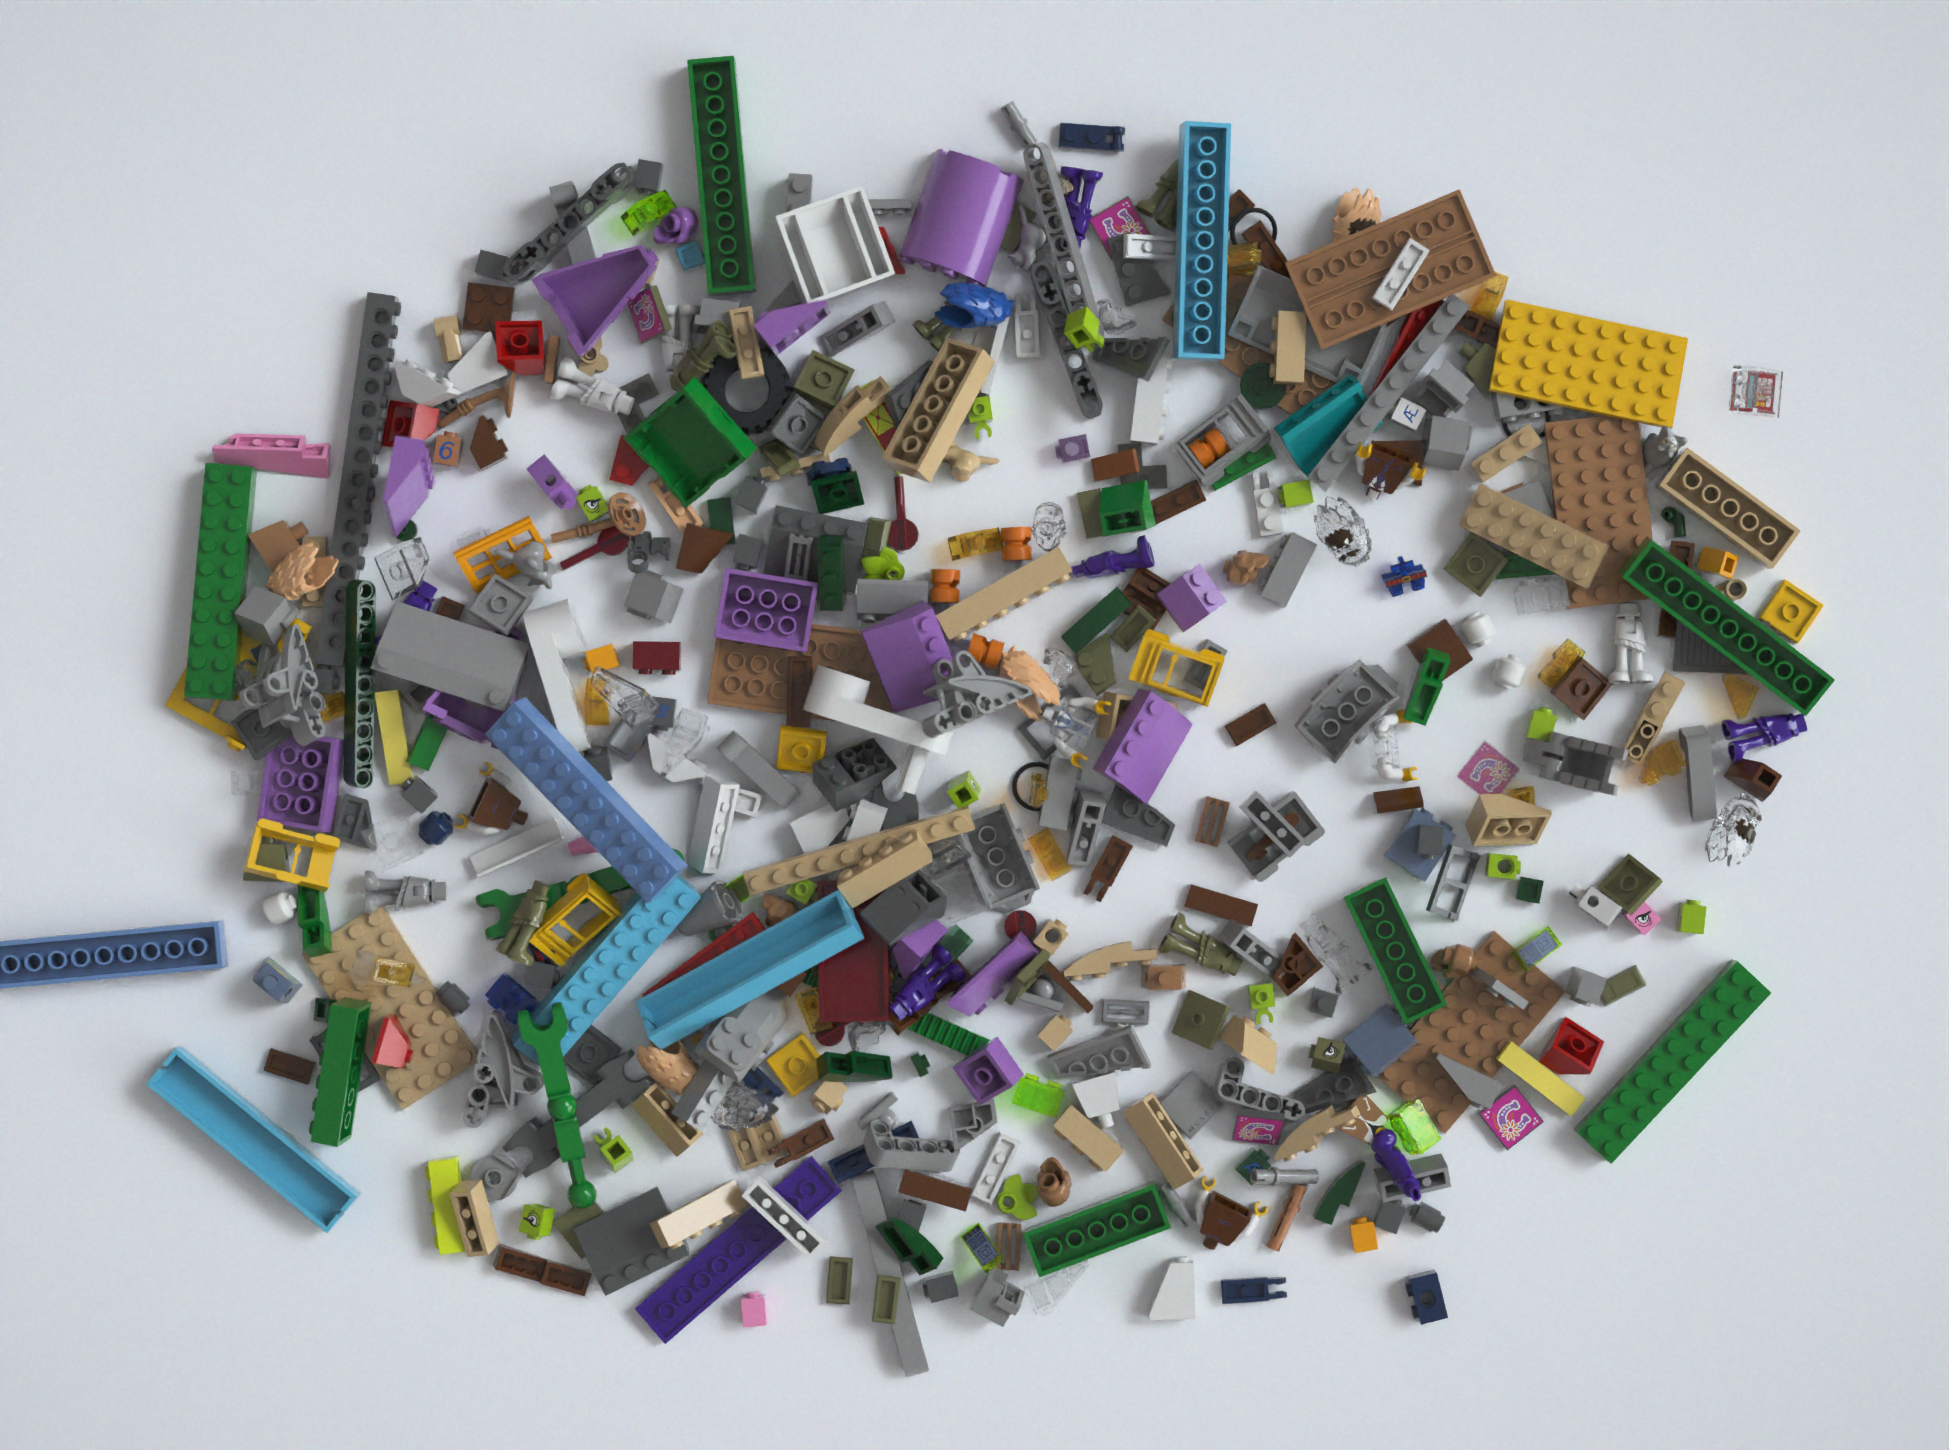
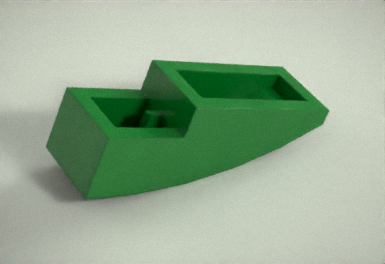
M1429 647L1426 648L1410 691L1403 716L1404 719L1426 726L1443 687L1442 680L1451 662L1449 654Z
M298 885V926L302 929L303 951L310 958L332 953L330 922L324 892Z

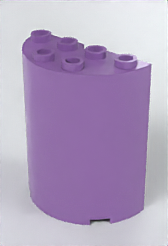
M937 149L899 257H901L900 261L909 265H914V262H916L923 269L933 273L936 272V269H939L940 272L944 273V276L950 279L957 280L958 277L966 279V284L974 283L986 286L1024 180L1012 172L1001 171V167L984 160L951 150L947 152L943 149Z

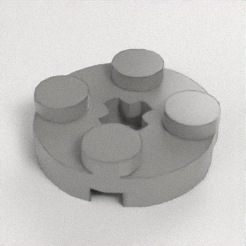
M489 1154L481 1158L474 1165L471 1179H482L488 1201L502 1200L510 1196L515 1190L518 1183V1169L508 1157L501 1154ZM498 1172L501 1181H495L494 1184L491 1183V1177L488 1176L489 1173Z

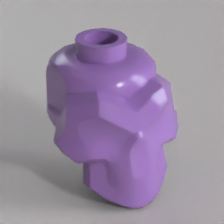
M675 207L671 209L661 219L660 225L655 226L653 233L654 242L657 244H680L690 240L698 226V219L693 209L690 207Z

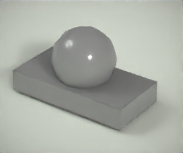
M1047 978L1037 979L1032 985V993L1025 991L1018 999L1058 1012L1062 1011L1064 1002L1051 998L1055 987L1051 980Z
M894 1092L889 1093L858 1120L857 1125L862 1131L874 1119L885 1121L893 1129L897 1119L895 1113L888 1108L898 1101Z

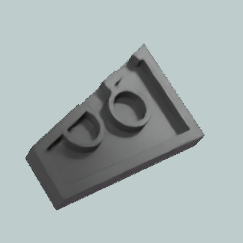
M1140 337V339L1134 340L1127 338H1104L1103 347L1100 348L1098 346L1092 359L1096 363L1149 382L1170 340L1166 337H1158V339Z

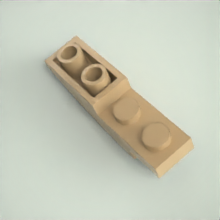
M879 376L863 390L859 385H856L829 413L814 440V443L825 457L862 428L858 422L886 401L885 395L892 389L882 376Z
M1666 671L1663 672L1654 690L1652 689L1624 743L1623 749L1629 750L1628 760L1639 766L1642 765L1660 733L1667 715L1686 684L1685 681Z
M1131 941L1104 946L1074 961L1063 970L1064 976H1069V980L1083 979V975L1092 974V978L1106 977V973L1111 972L1110 963H1115V967L1129 966L1128 961H1138V965L1152 964V959H1157L1156 949L1132 950Z
M1332 1105L1310 1116L1286 1138L1274 1156L1275 1160L1284 1159L1286 1162L1297 1157L1296 1153L1302 1150L1308 1153L1317 1149V1144L1322 1140V1136L1335 1131L1334 1127L1340 1124L1342 1127H1346L1356 1122L1355 1118L1360 1114L1357 1105L1335 1113Z

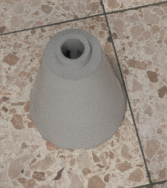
M722 880L713 882L701 894V899L676 926L678 931L686 936H692L741 921L742 917H739V914L743 911L733 889L728 891L724 887L727 883Z

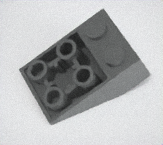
M874 738L812 763L813 783L835 811L857 803L897 769V766Z
M919 869L888 887L860 913V916L890 946L943 917L948 897Z

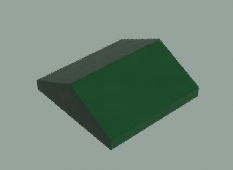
M857 471L811 481L819 514L865 504Z

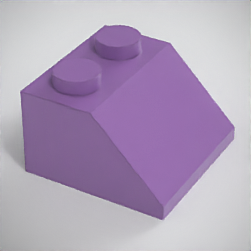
M1198 564L1156 594L1183 633L1227 602L1201 564Z
M938 920L897 941L893 948V953L904 979H907L932 954L933 949L948 932V929Z
M998 1037L981 1045L953 1067L979 1106L1013 1087L1024 1075Z

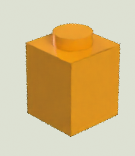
M1703 546L1702 553L1698 559L1697 569L1711 575L1732 579L1739 557L1727 551Z
M614 644L585 652L586 657L583 658L586 670H591V674L620 667Z
M1367 1216L1353 1218L1354 1222H1349L1353 1251L1360 1253L1377 1250L1378 1244L1373 1220L1367 1219Z

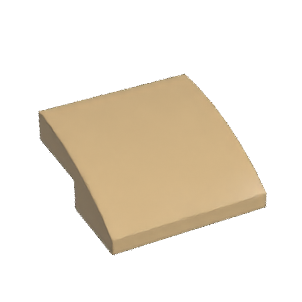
M773 1109L756 1115L757 1119L750 1123V1125H742V1122H738L726 1127L743 1171L788 1154L786 1147L775 1154L769 1155L767 1152L769 1148L783 1142L782 1140L784 1139Z

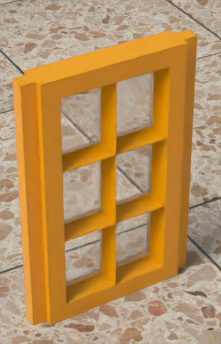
M530 516L453 552L476 594L483 590L494 573L505 580L522 573L515 566L514 562L497 555L494 552L496 549H505L515 553L521 546L528 545L531 541H537L542 543L545 548L543 560L547 561L552 558Z

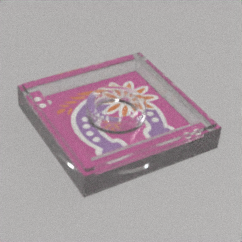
M1484 740L1455 777L1478 795L1486 793L1502 794L1520 772L1521 768Z

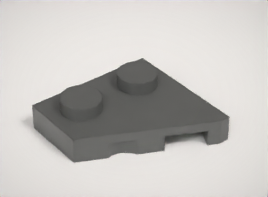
M345 793L333 837L339 838L342 842L376 851L377 846L368 799Z

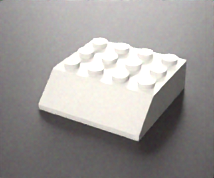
M863 185L775 216L779 242L802 304L827 300L895 274Z

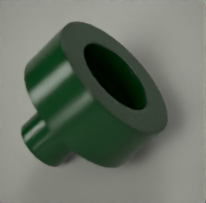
M410 519L404 527L406 531L402 530L396 537L398 540L410 542L416 538L418 527Z

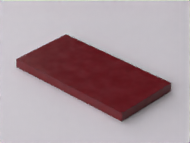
M837 880L817 881L818 901L839 890ZM885 890L853 908L864 939L818 963L819 1022L890 1021V1010L888 1008L890 1006L889 945L860 916V913Z

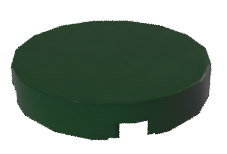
M1267 362L1255 363L1247 368L1240 381L1241 394L1252 407L1258 409H1268L1277 405L1284 397L1287 388L1286 384H1273V378L1269 377L1270 363Z

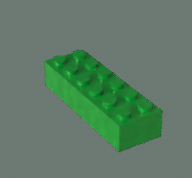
M1385 877L1343 897L1404 1025L1448 1005L1387 878Z
M344 997L327 1008L326 1020H328V1026L322 1037V1042L325 1043L324 1052L321 1053L319 1058L321 1073L318 1075L315 1085L318 1093L312 1105V1111L315 1113L314 1120L311 1121L309 1126L310 1142L338 1147L352 1137L372 1002Z
M1154 1181L1022 1231L1040 1278L1170 1229L1171 1226Z

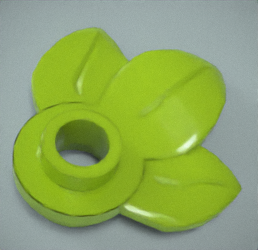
M883 546L879 556L861 559L863 569L867 573L863 579L901 580L904 577L905 568L898 561L897 553L891 548Z
M1020 1174L1009 1177L1004 1183V1190L996 1198L997 1208L1002 1213H1012L1021 1220L1034 1218L1037 1216V1211L1031 1203L1039 1195L1037 1191L1038 1186L1031 1183L1022 1184ZM1011 1198L1012 1204L1006 1206L1003 1204V1200Z

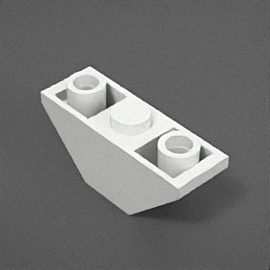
M406 359L405 362L395 360L394 367L403 396L418 404L434 407L460 395L461 390L453 387L454 382L441 377V380L436 378L437 373L426 368L423 370L419 369V364L412 360Z
M657 732L655 735L649 733L647 739L653 770L671 782L708 775L709 772L705 770L707 765L696 758L694 761L686 757L687 751L678 745L673 748L667 744L669 739L661 733Z

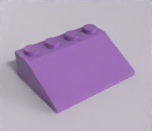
M820 300L773 310L770 313L765 311L755 319L756 324L754 327L775 356H778L831 314L827 302Z
M395 436L383 497V504L393 537L399 535L428 498L429 489L433 490L435 476H433V467L430 466L429 449L425 447L423 439Z
M725 568L714 638L807 653L819 591L818 583Z
M921 601L861 631L894 713L938 701V699L924 695L923 691L937 685L933 675L934 664L942 659L949 660L952 663V656L931 606ZM941 664L940 672L942 673V675L947 676L948 671L946 667Z
M1138 689L1092 769L1144 804H1147L1193 724L1172 705L1152 691Z
M291 736L266 755L256 821L263 818L279 822L283 826L332 832L344 757V739L323 736L306 746H301L296 742L294 736Z
M1020 931L958 987L948 999L947 1004L969 1017L973 1013L979 1015L987 1007L985 1002L991 997L995 1000L1004 992L1002 987L1008 981L1011 984L1014 983L1019 971L1024 966L1027 967L1040 951Z

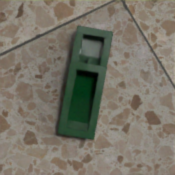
M1116 587L1068 629L1061 638L1077 654L1130 607L1132 603Z
M849 1051L847 1054L825 1052L816 1059L820 1081L869 1082L893 1078L890 1056L857 1051Z
M1359 1159L1350 1165L1327 1188L1312 1215L1314 1219L1332 1225L1339 1205L1342 1204L1349 1207L1366 1165L1363 1160Z
M895 1217L875 1226L902 1263L909 1261L919 1276L937 1269L944 1259L939 1251L921 1233Z

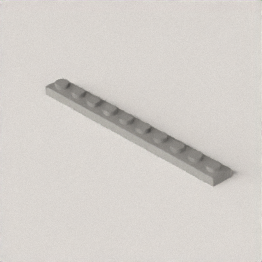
M1456 295L1447 297L1307 477L1325 492L1329 489L1356 454L1358 442H1362L1361 445L1365 443L1468 311L1469 305Z

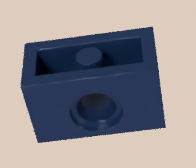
M1435 1269L1407 1276L1409 1282L1405 1283L1408 1297H1413L1414 1305L1411 1306L1414 1320L1418 1319L1422 1325L1448 1318ZM1423 1292L1431 1293V1300L1427 1303H1422L1419 1300Z

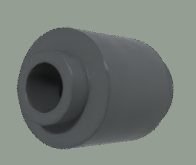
M447 981L436 992V995L439 997L438 1000L454 1015L457 1012L461 1015L470 1006L468 1003L470 997L455 983L452 984Z
M1422 1201L1419 1204L1415 1203L1409 1212V1216L1412 1217L1411 1222L1429 1232L1438 1233L1445 1221V1216L1441 1215V1211Z

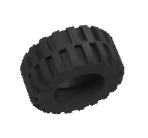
M760 347L764 377L769 385V394L766 402L759 409L751 412H742L733 408L727 401L725 385L728 378L735 371L739 370L737 355L729 359L720 355L716 356L712 362L714 368H710L709 372L702 379L703 387L746 436L764 433L792 394L790 376L781 360L769 350Z

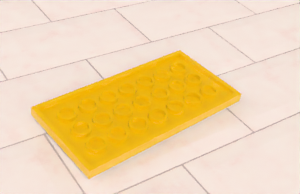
M1506 299L1502 311L1488 391L1661 428L1662 426H1668L1672 429L1688 338Z

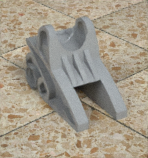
M298 624L287 628L283 640L282 653L279 654L277 645L274 648L262 643L257 665V683L241 690L239 696L244 707L247 709H258L262 727L265 728L279 720L285 728H291L298 744L306 746L325 734V727L320 712L325 709L326 704L323 696L318 692H314V689L318 686V679L316 673L313 672L314 667L311 658L308 657L309 652L305 641L303 642L304 638ZM300 692L305 693V696L300 697ZM247 693L252 696L253 703L248 700Z
M959 651L954 654L952 663L949 660L942 659L933 666V675L937 685L924 690L923 694L938 699L941 712L924 719L922 730L927 737L935 738L1028 697L1033 693L1030 687L1019 682L1001 677L987 676L969 652ZM960 656L966 659V668L961 666L959 662ZM941 664L946 667L948 671L947 676L942 675L940 672Z
M1551 731L1548 742L1528 738L1522 761L1541 765L1539 773L1541 778L1616 796L1619 786L1608 783L1614 759L1626 761L1629 750Z
M497 1010L488 1013L485 1031L483 1032L473 1072L474 1078L478 1083L468 1091V1099L463 1114L464 1123L471 1128L479 1127L485 1122L489 1108H501L512 1111L518 1105L519 1093L533 1095L544 1086L542 1073L525 1065L518 1051L513 1046L511 1033L502 1013ZM484 1066L489 1068L487 1071H491L489 1076L485 1074L486 1071H483ZM495 1078L498 1086L489 1082ZM528 1078H533L536 1081V1088L528 1085ZM477 1089H482L485 1092V1099L477 1095ZM492 1097H503L504 1102H491ZM476 1106H481L477 1111V1116L480 1119L474 1122L470 1114L476 1110Z

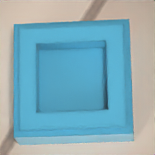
M696 240L675 249L684 272L705 263Z

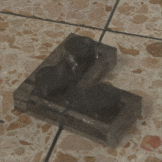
M649 373L620 387L622 391L627 392L628 396L635 399L629 415L621 412L617 414L627 434L645 418L639 405L660 395Z
M1141 443L1117 445L1118 452L1136 449L1140 469L1138 473L1121 476L1120 484L1147 480L1149 490L1168 488L1166 464L1143 466Z

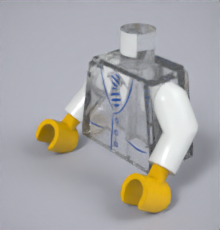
M1087 696L1071 698L1067 703H1063L1060 711L1047 705L1041 717L1054 724L1050 733L1052 734V742L1060 754L1079 769H1082L1078 764L1081 758L1086 761L1088 760L1082 752L1099 715H1109V713H1105L1103 710L1104 705H1111L1108 701H1099Z
M1397 710L1396 713L1384 715V720L1376 728L1372 726L1368 732L1370 764L1383 779H1402L1404 782L1418 779L1412 776V771L1417 770L1416 767L1400 768L1396 724L1412 723V721L1403 718L1405 710Z

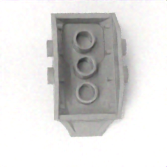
M1359 659L1340 675L1334 674L1327 682L1329 686L1323 692L1319 690L1311 698L1312 703L1295 724L1301 735L1322 756L1332 763H1336L1355 743L1359 745L1368 736L1366 732L1372 726L1376 728L1384 720L1383 715L1400 698L1396 693L1398 683L1378 664L1365 665Z
M997 804L971 814L975 830L957 835L963 852L959 854L964 866L969 864L972 871L971 874H968L973 887L978 886L988 910L996 908L1006 914L1030 904L1033 893L1040 889L1030 865L1034 863L1030 850L1024 851L1022 842L1025 841V838L1020 828L1015 829L1006 804Z
M775 987L716 1019L714 1023L707 1024L701 1032L704 1036L694 1051L734 1081L740 1083L749 1069L754 1071L762 1061L759 1058L762 1052L767 1054L774 1045L771 1039L788 1017L786 1012L787 994Z

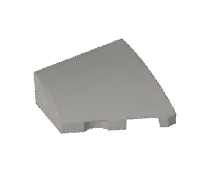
M990 1099L980 1106L976 1101L971 1102V1104L948 1107L955 1151L960 1150L998 1123L994 1099Z

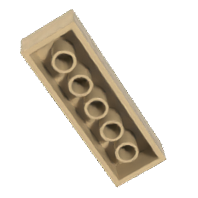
M946 337L882 456V459L894 471L931 483L995 363L984 349Z
M1688 447L1681 450L1655 486L1767 569H1773L1801 531Z
M1481 483L1459 524L1460 527L1584 588H1589L1610 546Z
M1057 547L937 614L936 618L949 641L954 639L957 643L968 636L966 632L972 628L978 631L989 625L988 619L995 616L996 620L1007 615L1009 613L1007 609L1013 605L1017 608L1029 602V596L1036 594L1039 597L1050 590L1048 586L1054 582L1057 585L1070 579L1069 574L1072 573V569L1061 549Z

